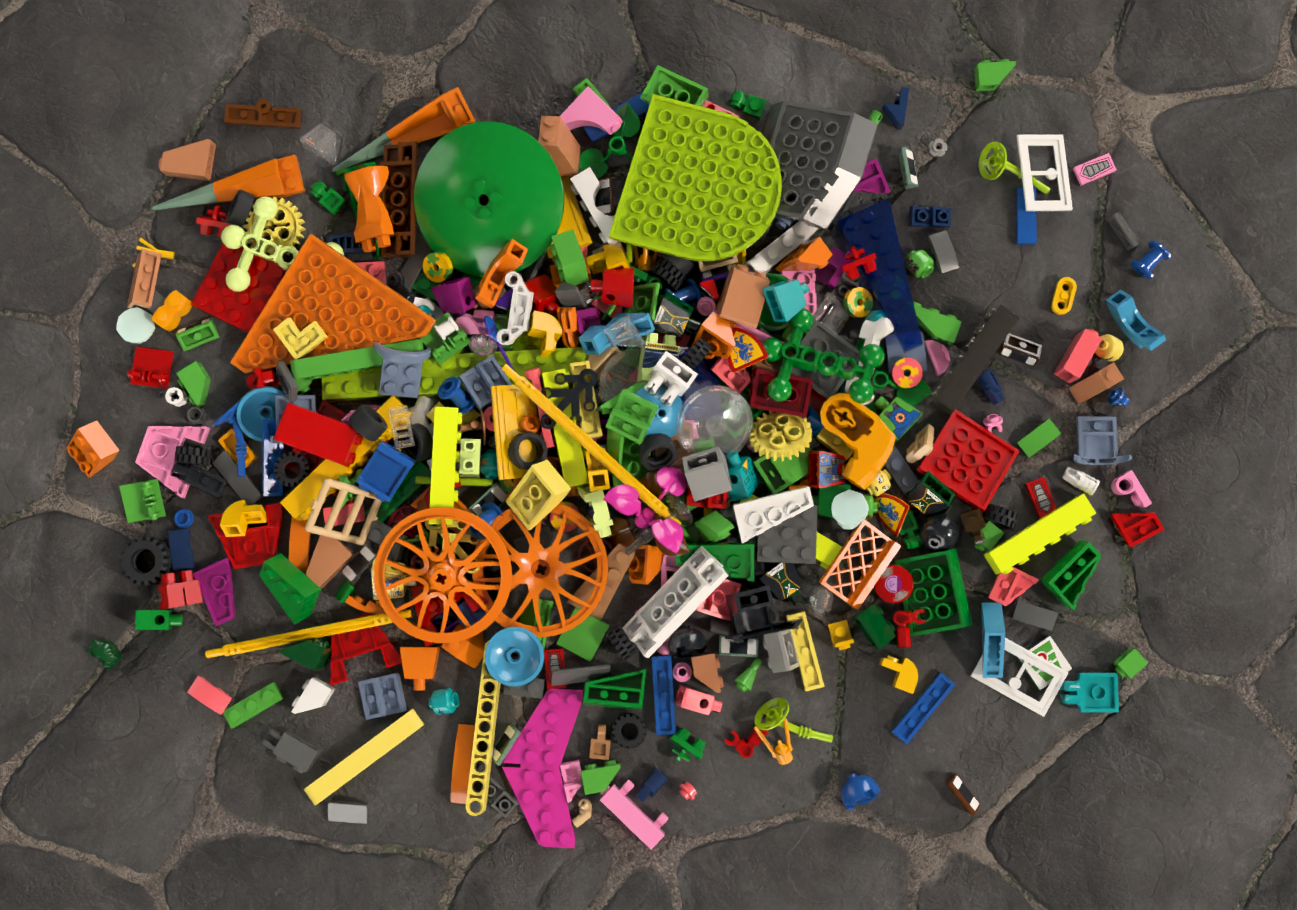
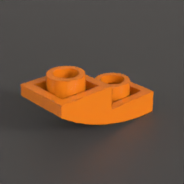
M356 595L355 597L349 596L345 601L350 606L372 614L385 613L379 600L375 602L369 600L365 605L366 601Z

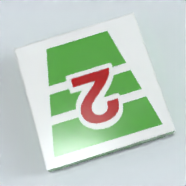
M1047 636L1028 649L1030 652L1067 672L1072 669L1051 636ZM1017 657L1020 663L1023 665L1024 660ZM1030 663L1025 668L1038 690L1049 685L1054 677Z

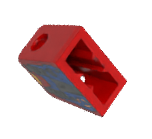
M809 451L808 486L811 488H824L843 484L845 478L841 474L847 465L845 457L824 451Z

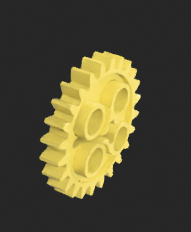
M273 197L277 203L278 212L273 219L267 220L261 238L270 235V241L277 246L282 245V247H294L295 244L301 245L298 239L304 238V236L300 232L306 230L301 226L305 221L299 219L302 213L297 212L298 208L296 206L292 207L290 201L285 204V199L281 198L278 202V199ZM250 211V218L246 219L248 224L243 225V228L248 230L245 232L246 235L250 234L256 218L254 211ZM285 213L284 219L278 221L279 214ZM289 231V236L286 239H282L283 232ZM252 239L248 241V244H252L250 246L252 249L256 246L257 242ZM272 246L268 247L265 251L266 255H273L275 248Z
M769 411V415L762 413L763 418L756 417L757 422H752V427L749 428L751 447H754V452L759 451L760 457L765 454L767 460L770 457H773L774 461L778 457L781 458V461H784L785 457L792 460V455L799 457V451L804 453L805 447L809 448V442L812 441V428H810V422H807L805 417Z

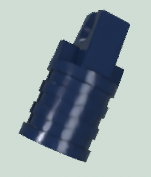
M992 369L976 376L984 393L989 397L993 405L1005 400L1001 386Z
M655 767L654 771L640 785L642 789L636 797L641 802H644L649 795L653 798L661 786L668 781V777Z

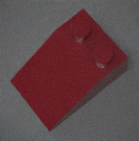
M753 369L746 407L806 418L813 379L790 375L789 382L792 386V393L787 400L777 402L769 396L767 389L771 380L777 378L779 373Z

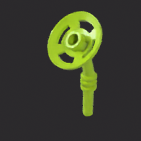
M991 142L984 147L979 158V171L983 178L994 180L1002 174L1005 168L1017 175L1018 179H1021V168L1007 161L1006 149L1001 143ZM993 149L994 153L991 154L989 159H986L988 153ZM1031 175L1033 186L1047 195L1050 188Z
M774 698L763 704L755 715V725L760 730H770L777 726L784 728V719L789 712L788 702L783 698ZM763 715H766L765 723L761 724ZM788 722L789 731L798 734V737L802 735V738H814L832 743L833 735L814 731L810 727L807 729L806 726L803 728L802 725L799 727Z

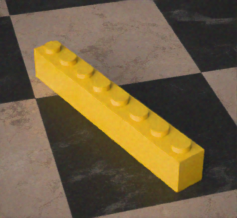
M390 397L376 411L387 423L386 431L376 441H370L363 437L361 445L357 446L355 452L356 459L349 468L325 459L280 502L294 519L302 521L309 518L312 511V501L317 499L326 478L340 481L339 477L346 475L350 479L355 473L354 470L367 463L368 457L375 452L382 440L392 439L397 433L396 430L409 423L410 417L413 414L397 397ZM330 487L326 497L330 493H335L338 489Z

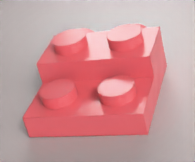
M725 579L695 611L731 621L725 595L739 592L742 584Z

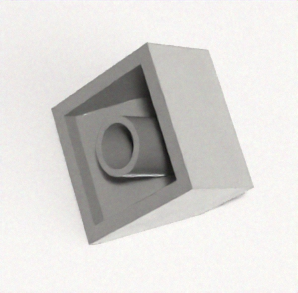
M791 629L775 631L764 635L763 645L765 650H768V666L772 669L773 673L791 671L800 666Z

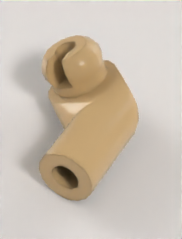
M581 799L579 801V814L572 819L573 824L577 828L591 817L592 804L588 799Z

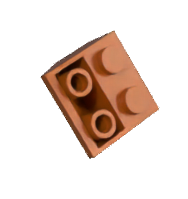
M98 421L78 428L66 448L69 455L75 459L80 470L88 478L112 462L120 451Z

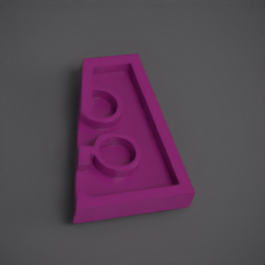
M228 557L193 573L195 579L199 580L202 596L215 626L222 625L236 618L231 561Z

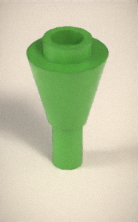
M755 658L751 666L734 680L736 687L742 692H746V690L751 691L756 671L762 663L759 658Z

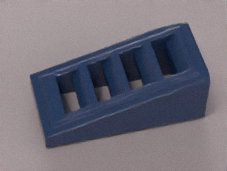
M354 233L327 235V243L336 240V243L340 245V240H343L344 254H365L361 243H358V248H354ZM347 240H351L350 248H347Z

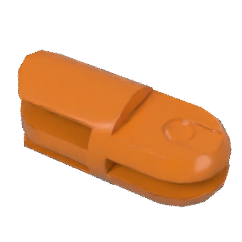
M558 307L556 311L558 322L562 328L563 343L566 347L574 348L578 346V338L580 337L576 308Z

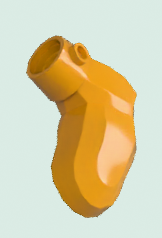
M838 393L831 396L823 404L820 411L821 423L826 430L841 438L854 451L853 458L850 457L841 475L856 487L865 490L886 464L893 451L896 437L876 413L863 404L853 401L849 394Z

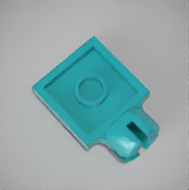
M1077 673L1075 681H1064L1060 687V690L1069 691V694H1060L1062 703L1076 704L1078 712H1119L1118 673Z

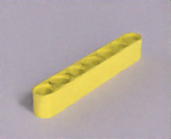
M414 709L410 710L306 787L304 791L316 806L424 726V723Z

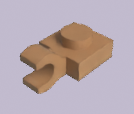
M598 725L597 738H591L589 758L609 760L611 739H605L607 725Z

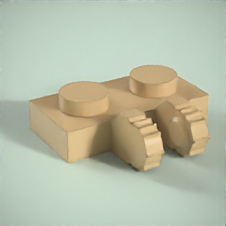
M930 424L926 425L915 435V441L907 448V462L914 463L924 455H929L933 450L934 427Z

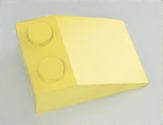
M545 460L530 467L508 497L506 503L528 530H532L565 498L571 488L551 463Z

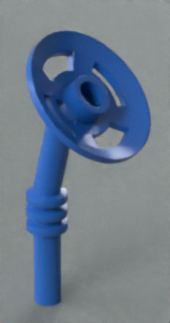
M239 400L217 419L212 426H218L225 422L232 423L237 442L235 444V451H237L235 452V455H237V476L245 477L247 444L244 441L242 430L237 421L236 413Z

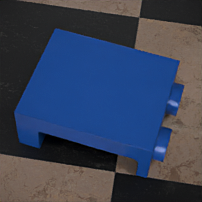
M382 440L356 481L359 484L358 487L366 492L370 490L375 493V497L382 502H390L407 473L414 465L415 460Z

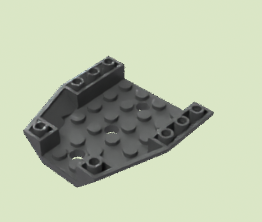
M781 101L771 105L762 135L773 148L780 165L782 191L776 215L802 220L808 226L827 230L862 179L878 124L858 114L788 101ZM812 123H819L817 129L810 130V125ZM802 158L808 159L806 165H798L799 161ZM796 194L795 201L787 202L789 195Z

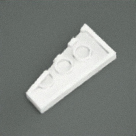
M806 486L733 504L741 542L744 543L765 530L777 526L782 521L813 507L810 487Z

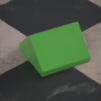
M660 283L633 286L632 308L627 307L626 313H649L654 324Z

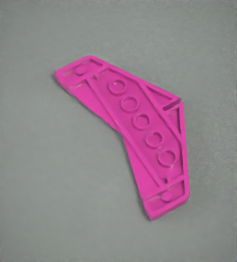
M549 689L502 762L520 764V767L502 766L538 844L543 847L575 848V834L561 777L560 765L583 701V690Z

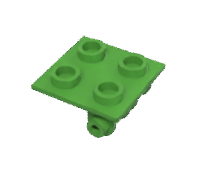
M447 312L437 319L433 326L440 325L451 315ZM459 326V331L452 332L446 336L444 341L439 337L434 327L431 328L426 337L420 338L427 349L432 348L431 354L439 365L471 343L466 333Z
M158 479L119 486L128 523L148 519L156 520L159 517L166 516Z

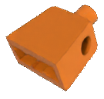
M400 647L404 678L414 679L413 690H425V679H433L435 677L440 647Z

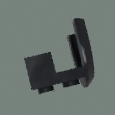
M769 585L725 595L734 633L725 636V639L733 643L744 642L743 639L765 633L795 629L803 621L802 619H792L776 623L771 622L768 606L773 605V599Z

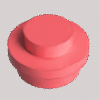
M689 782L682 783L680 785V794L686 800L690 799L693 801L695 799L694 796L697 794L696 790Z

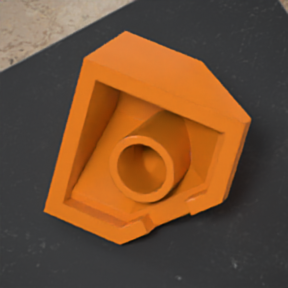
M712 312L702 323L691 348L702 338L713 347L705 356L706 359H713L714 356L728 358L736 344L730 323L715 312Z
M633 545L631 549L635 550L636 553L627 569L630 575L628 578L631 583L648 585L661 570L664 553L657 546Z
M459 623L453 631H458L467 627ZM482 631L466 640L443 643L441 647L475 669L484 655V632Z

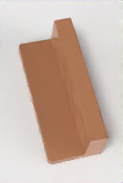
M142 249L137 255L127 308L131 309L133 305L151 308L161 260L160 253Z

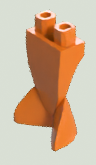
M370 166L345 174L347 185L358 202L357 223L354 231L355 241L362 244L364 252L376 251L375 240H377L378 248L391 246L389 236L394 235L393 226L388 211L379 197L388 179V166Z

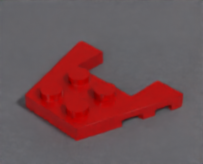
M281 503L265 505L268 525L246 529L245 536L226 537L220 526L223 513L208 515V519L214 526L215 532L220 538L234 569L263 565L264 561L276 556L284 506Z
M439 573L436 580L445 583L446 575L442 576ZM419 582L417 586L410 588L412 598L417 597L423 592L424 585ZM455 592L454 598L456 602L464 597L474 613L482 609L465 592ZM478 594L485 604L488 603L485 598ZM439 596L430 599L421 624L422 629L439 632L432 622L433 619L444 612L443 600ZM423 600L414 604L418 619ZM424 641L426 647H430L434 642Z
M366 613V614H363V615H360V616H356V617H353V618H350V619H347V620H352V619H357V618H361V617L371 616L372 614H371V613ZM380 626L331 635V686L349 680L343 661L381 649L386 668L402 663L401 655Z

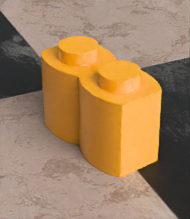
M175 290L167 296L164 305L154 312L152 321L170 332L178 326L181 317L191 310L192 301Z

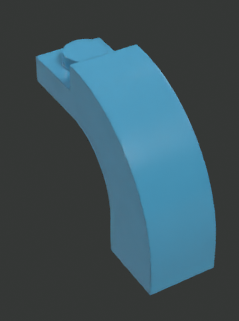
M1119 290L1105 300L1117 325L1140 349L1145 347L1152 351L1166 341L1163 333L1150 326L1142 318L1132 296Z

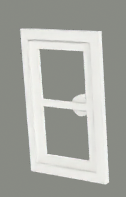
M1017 135L1026 211H1072L1063 135ZM1028 146H1053L1056 170L1050 168L1047 171H1031ZM1031 175H1045L1049 180H1054L1057 177L1060 201H1035Z
M1005 638L1004 650L1024 660L1018 674L1009 680L1008 685L997 678H983L982 654L971 677L1043 717L1069 673ZM1028 663L1054 676L1040 702L1017 690L1021 686L1020 677Z

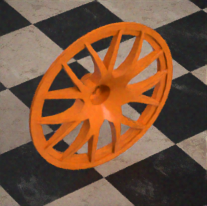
M558 504L550 512L563 516L552 546L546 549L540 544L542 520L536 525L534 538L511 508L503 512V516H497L491 525L512 554L509 555L510 561L515 562L520 568L515 575H512L510 592L520 584L528 585L529 591L525 601L512 619L502 611L495 619L504 628H525L537 637L559 635L575 628L587 619L603 596L608 579V558L603 541L597 530L593 529L592 524L583 515L562 504ZM513 519L520 526L529 542L528 553H519L499 533V530ZM566 519L577 524L585 532L561 543ZM588 536L595 554L570 563L559 561L560 553L565 548ZM482 539V540H479V541H478L475 550L481 545V543H482L485 539ZM488 541L475 559L484 561L485 559H498L496 554L486 555L490 545ZM597 558L598 570L596 581L572 570ZM539 565L547 567L544 575L537 573ZM484 566L472 574L473 582L476 583L501 582V577L484 578ZM565 574L572 575L595 584L588 601L584 602L565 591L559 585V577ZM475 589L477 595H481L488 601L485 605L490 610L494 602L488 590ZM544 589L552 592L558 607L561 623L542 626L539 595ZM559 593L583 605L575 615L567 620L564 617ZM532 600L538 626L525 625L516 621Z
M452 507L427 508L401 520L383 540L374 565L376 594L387 616L407 634L434 643H453L466 640L485 630L503 610L509 597L512 583L510 557L498 533L477 515ZM431 519L441 520L444 547L440 555L431 551L421 522ZM445 519L466 523V526L450 544ZM417 524L423 549L399 539V537L406 530ZM470 526L486 537L481 545L468 557L456 559L454 550ZM488 541L494 548L499 560L473 561ZM397 542L415 552L423 559L424 567L415 569L387 559L394 543ZM388 564L409 574V576L386 586L385 566ZM500 566L501 582L500 585L468 581L464 574L467 570L476 567ZM439 573L442 576L446 575L445 583L436 580ZM418 581L424 585L422 593L397 608L394 607L387 592L389 589L408 582ZM473 589H499L497 598L490 610ZM463 591L471 596L486 614L479 621L471 625L454 598L455 592ZM436 596L443 600L444 605L440 632L421 628L427 605L430 599ZM423 600L417 626L406 620L399 613V611ZM450 607L467 628L453 632H444Z

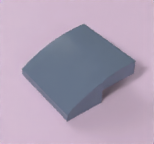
M922 331L889 334L884 338L888 374H891L893 364L902 358L915 359L921 365L922 371H927Z
M493 355L459 376L461 383L479 410L492 403L491 386L512 385Z
M399 673L358 682L366 720L407 711Z

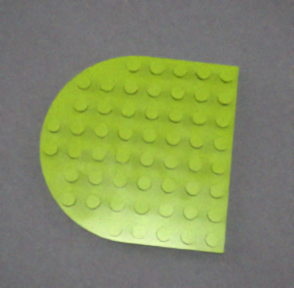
M653 94L612 223L609 239L692 261H715L744 251L766 232L779 207L782 179L780 165L773 148L767 139L745 120L724 112Z

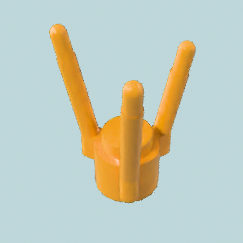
M634 245L635 267L644 272H650L651 267L657 260L658 252L655 251L653 259H651V256L648 255V249L644 248L643 255H640L639 259L638 248Z
M786 718L784 719L786 744H782L781 740H779L775 750L758 727H754L758 736L771 752L772 757L777 758L779 764L785 765L793 760L791 753L793 748L790 742Z

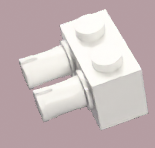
M665 351L649 373L652 377L644 388L648 391L652 387L649 393L654 395L660 385L664 384L668 389L660 400L664 403L668 399L665 405L671 406L677 395L681 397L698 374Z

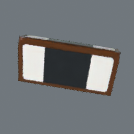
M612 178L598 179L601 189L596 195V208L605 215L613 216Z
M954 774L945 781V784L966 811L974 816L980 803L960 777Z

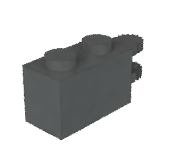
M270 728L268 733L279 740L278 744L276 745L267 739H264L262 742L264 746L273 750L272 753L276 755L277 760L282 763L288 762L292 764V768L299 773L310 771L322 751L290 731L281 734Z

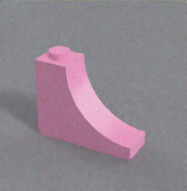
M589 87L559 116L569 130L582 126H592L606 131L609 135L616 132L623 122Z

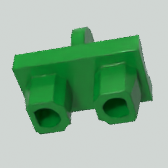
M683 727L669 739L682 749L673 748L672 752L678 755L675 761L679 763L681 759L689 762L691 757L685 754L686 752L698 760L701 759L706 743L696 738L692 746L688 744L686 740L691 733Z

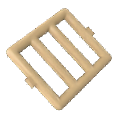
M326 478L317 499L312 501V511L305 525V530L310 533L363 545L370 532L372 522L378 519L376 515L382 501L378 500L375 497L376 494L370 490L366 492L358 486ZM329 488L339 489L340 491L325 527L315 526L314 524ZM347 492L357 494L342 532L332 530ZM364 498L374 499L359 537L350 535Z

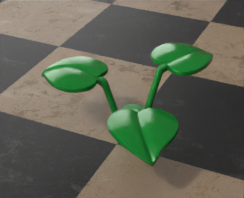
M625 103L615 112L623 122L621 127L612 133L615 137L609 142L610 149H608L606 156L603 158L602 152L598 149L590 148L585 150L580 155L578 174L590 167L597 179L603 177L608 171L605 161L608 160L611 153L615 155L624 154L632 163L633 158L626 151L623 138L624 136L631 138L639 132L640 119L629 103Z
M860 338L855 348L861 351L864 347L865 339ZM883 360L882 363H881L879 366H877L876 368L882 366V364L884 363V360ZM874 368L875 375L872 379L874 392L876 389L885 388L888 384L898 389L897 397L911 406L919 404L931 394V389L922 379L914 387L902 388L892 383L885 372H878ZM873 401L864 405L874 413L876 412L877 406L874 405Z

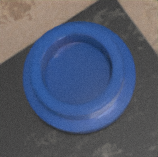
M180 509L176 512L174 522L178 527L188 528L193 524L194 515L190 510Z

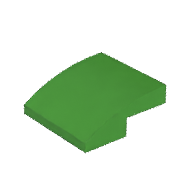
M623 389L615 408L610 414L606 427L641 444L659 406Z
M576 607L571 617L575 615L580 609ZM590 615L575 628L562 633L556 644L591 662L610 625Z

